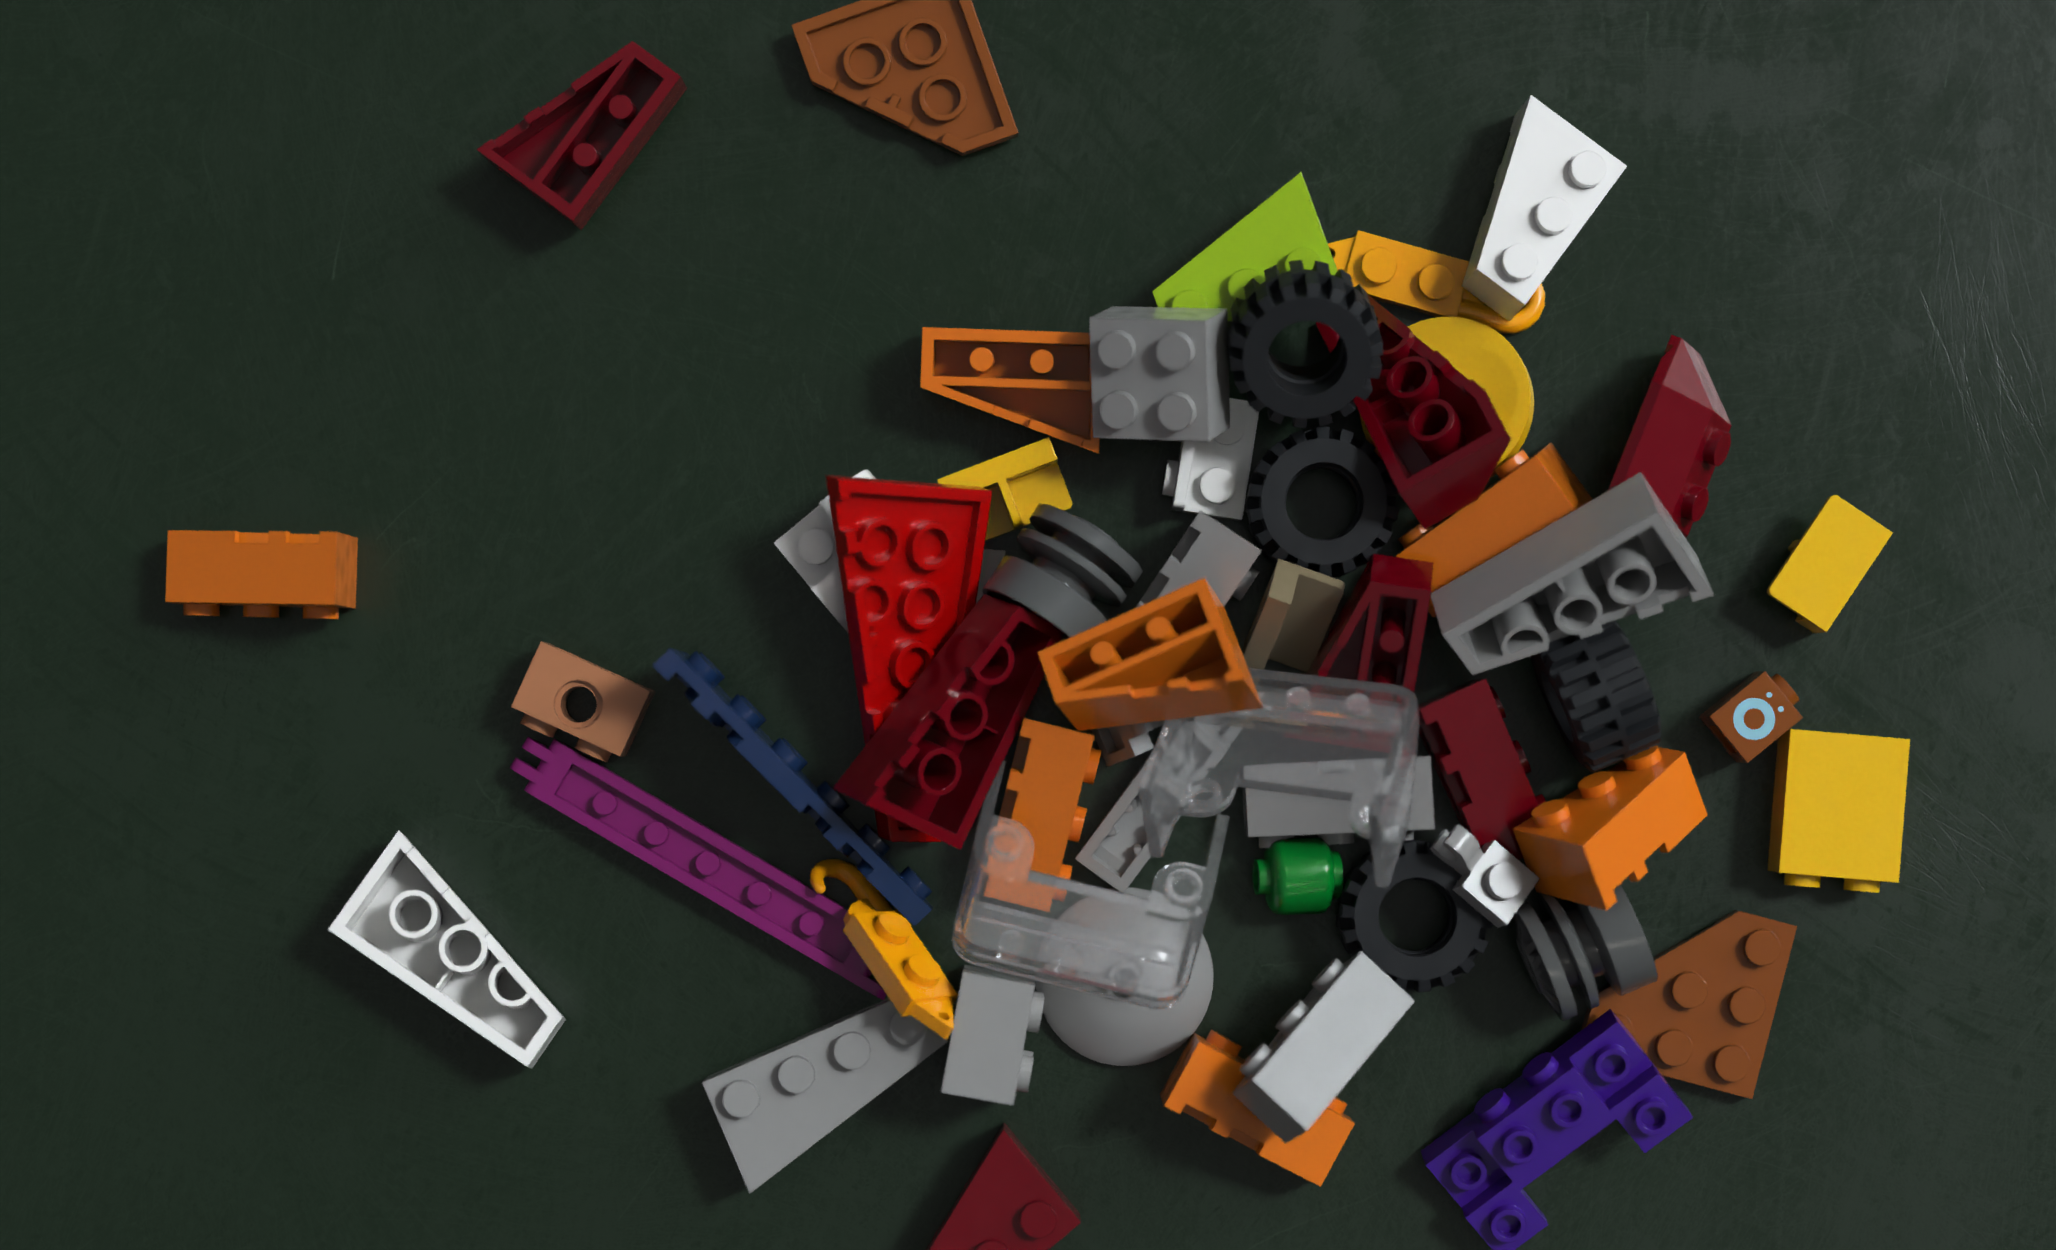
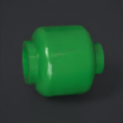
M1296 837L1277 840L1269 848L1265 849L1263 859H1255L1253 862L1252 881L1254 892L1256 895H1265V900L1270 910L1275 914L1324 913L1330 907L1333 898H1340L1342 894L1343 867L1341 856L1338 851H1331L1328 844L1322 838Z

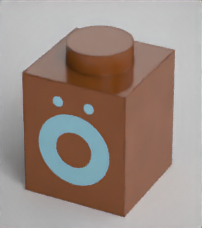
M1766 671L1753 672L1699 716L1736 763H1748L1803 718L1794 707L1799 702V697L1793 688L1779 674L1776 673L1770 677Z

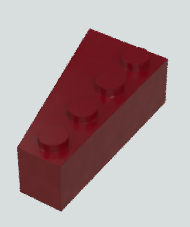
M984 594L832 789L961 850L1045 674L1037 652L1059 643L1064 633L1050 622L1020 606Z

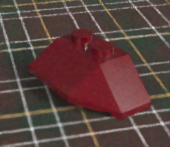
M1671 335L1665 349L1666 353L1661 358L1608 491L1641 472L1684 537H1687L1693 522L1699 521L1706 510L1709 500L1707 487L1715 467L1720 466L1728 455L1731 445L1729 431L1732 425L1701 354L1683 338Z

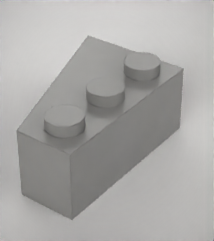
M1200 511L1135 608L1204 577L1223 606L1226 605L1231 596L1240 601L1260 572L1252 567V564L1262 550L1203 511Z
M1416 755L1241 765L1244 833L1246 837H1258L1259 848H1269L1273 842L1294 838V835L1318 834V838H1322L1328 845L1354 843V833L1378 832V842L1414 840L1413 830L1435 829L1431 756Z
M1362 951L1343 964L1337 958H1334L1313 980L1312 985L1314 987L1303 1001L1299 1000L1276 1024L1275 1027L1279 1030V1033L1269 1046L1262 1043L1239 1068V1071L1245 1077L1232 1094L1285 1144L1305 1133L1415 1002Z

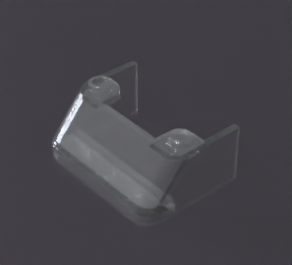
M1248 668L1263 708L1165 720L1138 787L1151 857L1162 858L1178 815L1210 817L1219 814L1232 803L1238 787L1351 801L1348 808L1351 828L1358 835L1371 840L1376 886L1388 888L1411 817L1420 722L1418 701L1413 692L1403 686Z
M1003 761L983 803L953 925L951 939L958 956L975 966L1150 1009L1162 1010L1176 1005L1183 998L1190 981L1213 896L1230 816L1217 814L1203 853L1201 866L1186 862H1175L1166 865L1156 874L1151 886L1149 899L1030 870L1035 850L1031 833L1024 825L1015 820L993 815L1006 761Z

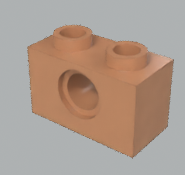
M541 641L511 707L525 713L521 724L552 738L557 728L579 738L575 746L577 750L608 762L611 753L620 757L627 756L655 691L550 643ZM580 687L589 689L594 694L597 702L595 713L584 722H578L571 718L566 708L568 696L572 691Z

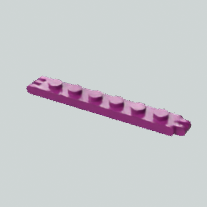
M530 737L526 738L522 748L542 760L537 768L515 757L510 765V769L529 780L524 791L882 1000L886 998V993L878 981L870 977L872 972L843 931L845 927L843 918L848 910L847 908L823 894H817L813 888L565 743L554 738L548 748Z

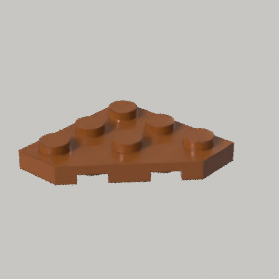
M860 0L791 25L811 83L818 88L961 156L1019 137L972 0Z
M1734 910L1687 940H1682L1653 957L1658 973V981L1623 996L1618 995L1609 984L1598 989L1599 1006L1593 1009L1587 1008L1582 1029L1611 1009L1632 1034L1662 1076L1753 1099L1797 926Z

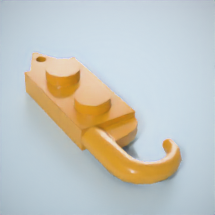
M1360 230L1356 232L1355 237L1328 243L1330 250L1334 253L1333 259L1337 270L1342 269L1351 275L1353 286L1355 287L1360 284L1374 300L1435 317L1454 316L1475 320L1491 327L1498 333L1516 334L1529 329L1540 318L1545 307V291L1541 283L1526 305L1509 322L1462 287L1469 261Z
M826 859L816 863L810 871V883L817 894H823L826 890L824 878L832 877L845 883L857 898V901L850 905L843 918L845 924L843 931L901 1017L913 1016L942 1038L947 1039L954 1028L952 1005L958 993L912 929L909 921L897 909L893 910L886 898L863 876L854 864L839 859Z

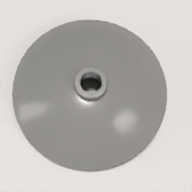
M1128 887L1124 894L1115 888L1099 890L1078 899L1067 907L1052 923L1041 943L1035 972L1036 991L1044 993L1045 997L1042 1012L1058 1037L1079 1054L1100 1063L1116 1066L1149 1063L1170 1054L1185 1043L1196 1031L1207 1012L1214 978L1211 953L1195 921L1170 899L1158 893L1135 887ZM1121 968H1130L1137 975L1135 986L1129 990H1121L1114 984V975Z

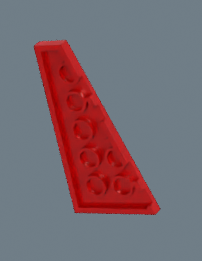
M825 475L865 746L976 605L992 490L977 486ZM875 809L878 836L891 842H941Z

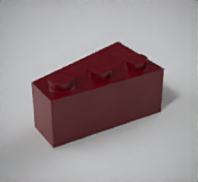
M631 41L570 84V88L541 108L538 106L524 116V120L495 140H489L476 149L489 163L580 230L583 229L687 89L680 75L634 41Z
M1380 554L1372 555L1288 706L1284 737L1399 755L1404 754L1432 590L1433 562Z
M1486 678L1470 680L1412 707L1410 717L1428 756H1431L1433 767L1460 825L1477 839L1480 849L1485 843L1495 840L1518 860L1523 858L1513 828L1531 818L1532 811L1547 801L1542 794L1535 796L1526 776V774L1531 772L1529 762L1519 742L1511 740L1503 721L1506 718V714L1494 688L1488 685Z
M1003 1123L925 1250H1049L1081 1223L1080 1213L1008 1126Z

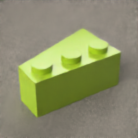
M1302 172L1153 290L1157 306L1222 308L1228 310V321H1232L1231 307L1236 298L1245 300L1244 286L1252 278L1260 285L1266 281L1264 270L1274 265L1277 266L1279 273L1290 271L1289 261L1302 260L1305 270H1313L1314 262L1320 261L1328 263L1330 274L1334 276L1338 270Z

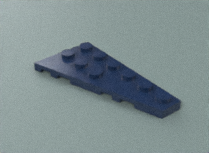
M670 648L652 665L667 681L672 676L677 677L688 688L684 695L689 699L691 705L715 727L718 728L720 726L723 728L725 726L730 732L726 736L729 742L799 812L809 813L816 820L814 824L821 831L822 835L846 857L850 856L858 864L856 867L863 876L914 927L933 909V906L926 900L933 892L931 888L909 866L900 873L884 857L891 847L882 837L878 836V833L866 823L858 830L843 814L850 806L836 790L832 789L833 787L826 780L817 787L801 771L808 762L784 737L782 739L778 738L773 742L759 728L767 719L745 696L737 694L731 699L718 685L725 676L702 652L698 653L695 650L689 655L687 652Z

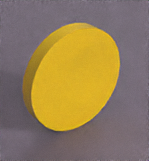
M1435 317L1409 325L1408 328L1411 329L1418 339L1433 351L1437 350L1449 360L1456 370L1467 379L1475 381L1488 394L1511 438L1496 468L1517 454L1524 444L1531 427L1534 413V393L1528 370L1511 343L1491 327L1463 317ZM1360 415L1361 425L1367 441H1369L1372 445L1376 447ZM1376 447V448L1374 449V452H1375V453L1381 458V460H1382V457H1381V455H1380V453H1379V451H1378V449H1377V447Z

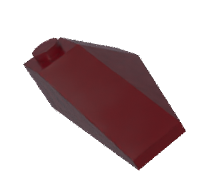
M1368 295L1370 306L1373 305L1383 342V354L1379 355L1382 369L1379 379L1370 378L1373 391L1366 401L1357 396L1353 400L1399 494L1424 529L1478 500L1509 445L1511 438L1486 391L1472 379H1467L1451 365L1448 359L1437 350L1433 351L1413 334L1410 328ZM1316 322L1315 324L1331 353L1338 343L1340 335L1328 325Z

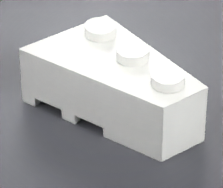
M1532 95L1529 96L1514 116L1505 154L1498 168L1490 202L1482 219L1462 283L1464 289L1509 322L1526 305L1627 167Z

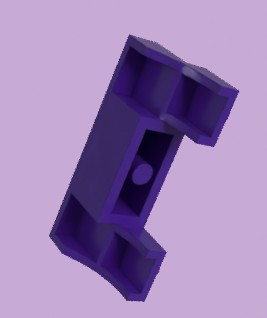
M1609 1009L1552 1053L1545 1052L1533 1058L1523 1069L1522 1075L1504 1089L1496 1088L1485 1094L1477 1102L1472 1113L1420 1152L1426 1167L1462 1208L1466 1220L1492 1250H1516L1549 1225L1545 1215L1523 1189L1616 1119L1642 1151L1646 1153L1691 1120L1693 1116L1688 1107L1645 1054L1632 1034L1615 1013Z

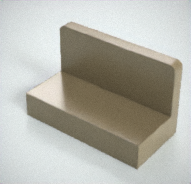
M1278 558L1241 650L1255 687H1257L1268 659L1305 672L1309 670L1344 593L1345 583L1342 580Z

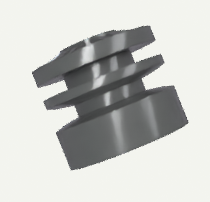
M1039 503L1029 519L1037 531L1023 528L1016 539L1022 549L1033 559V562L1030 563L1017 557L1005 555L983 587L982 592L991 597L1020 606L1050 622L1064 633L1061 639L1063 641L1106 622L1107 620L1091 601L1094 599L1103 604L1120 607L1126 598V594L1119 585L1133 587L1143 571L1139 564L1111 536L1094 524L1049 504Z
M1621 885L1614 889L1617 902L1607 911L1572 902V909L1564 911L1555 897L1539 893V903L1545 921L1541 922L1535 910L1527 900H1524L1513 916L1517 934L1516 943L1530 978L1538 992L1543 994L1549 1001L1553 1010L1562 1021L1577 1016V1007L1570 988L1575 987L1587 1008L1593 1009L1599 1006V994L1595 978L1600 975L1605 977L1612 989L1620 996L1658 981V973L1647 939Z

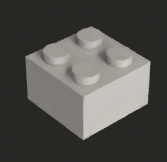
M1112 306L1089 318L1093 438L1209 442L1230 428L1227 309Z
M964 965L941 1093L1007 1105L1014 1104L1016 1091L1028 1093L1034 1052L1023 1050L1027 1031L1039 1032L1045 999L1044 993L1034 991L1035 977Z

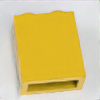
M1789 729L1781 735L1777 743L1767 871L1785 873L1784 885L1820 888L1821 876L1844 878L1843 890L1880 893L1881 881L1899 883L1910 739Z

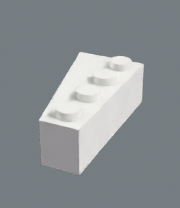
M399 830L328 929L531 1069L566 1020Z

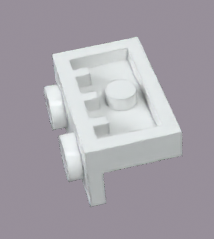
M1230 398V428L1209 442L1182 441L1179 461L1167 460L1162 495L1173 496L1171 510L1198 514L1200 511H1203L1211 517L1242 521L1259 412L1257 413L1248 404V401Z

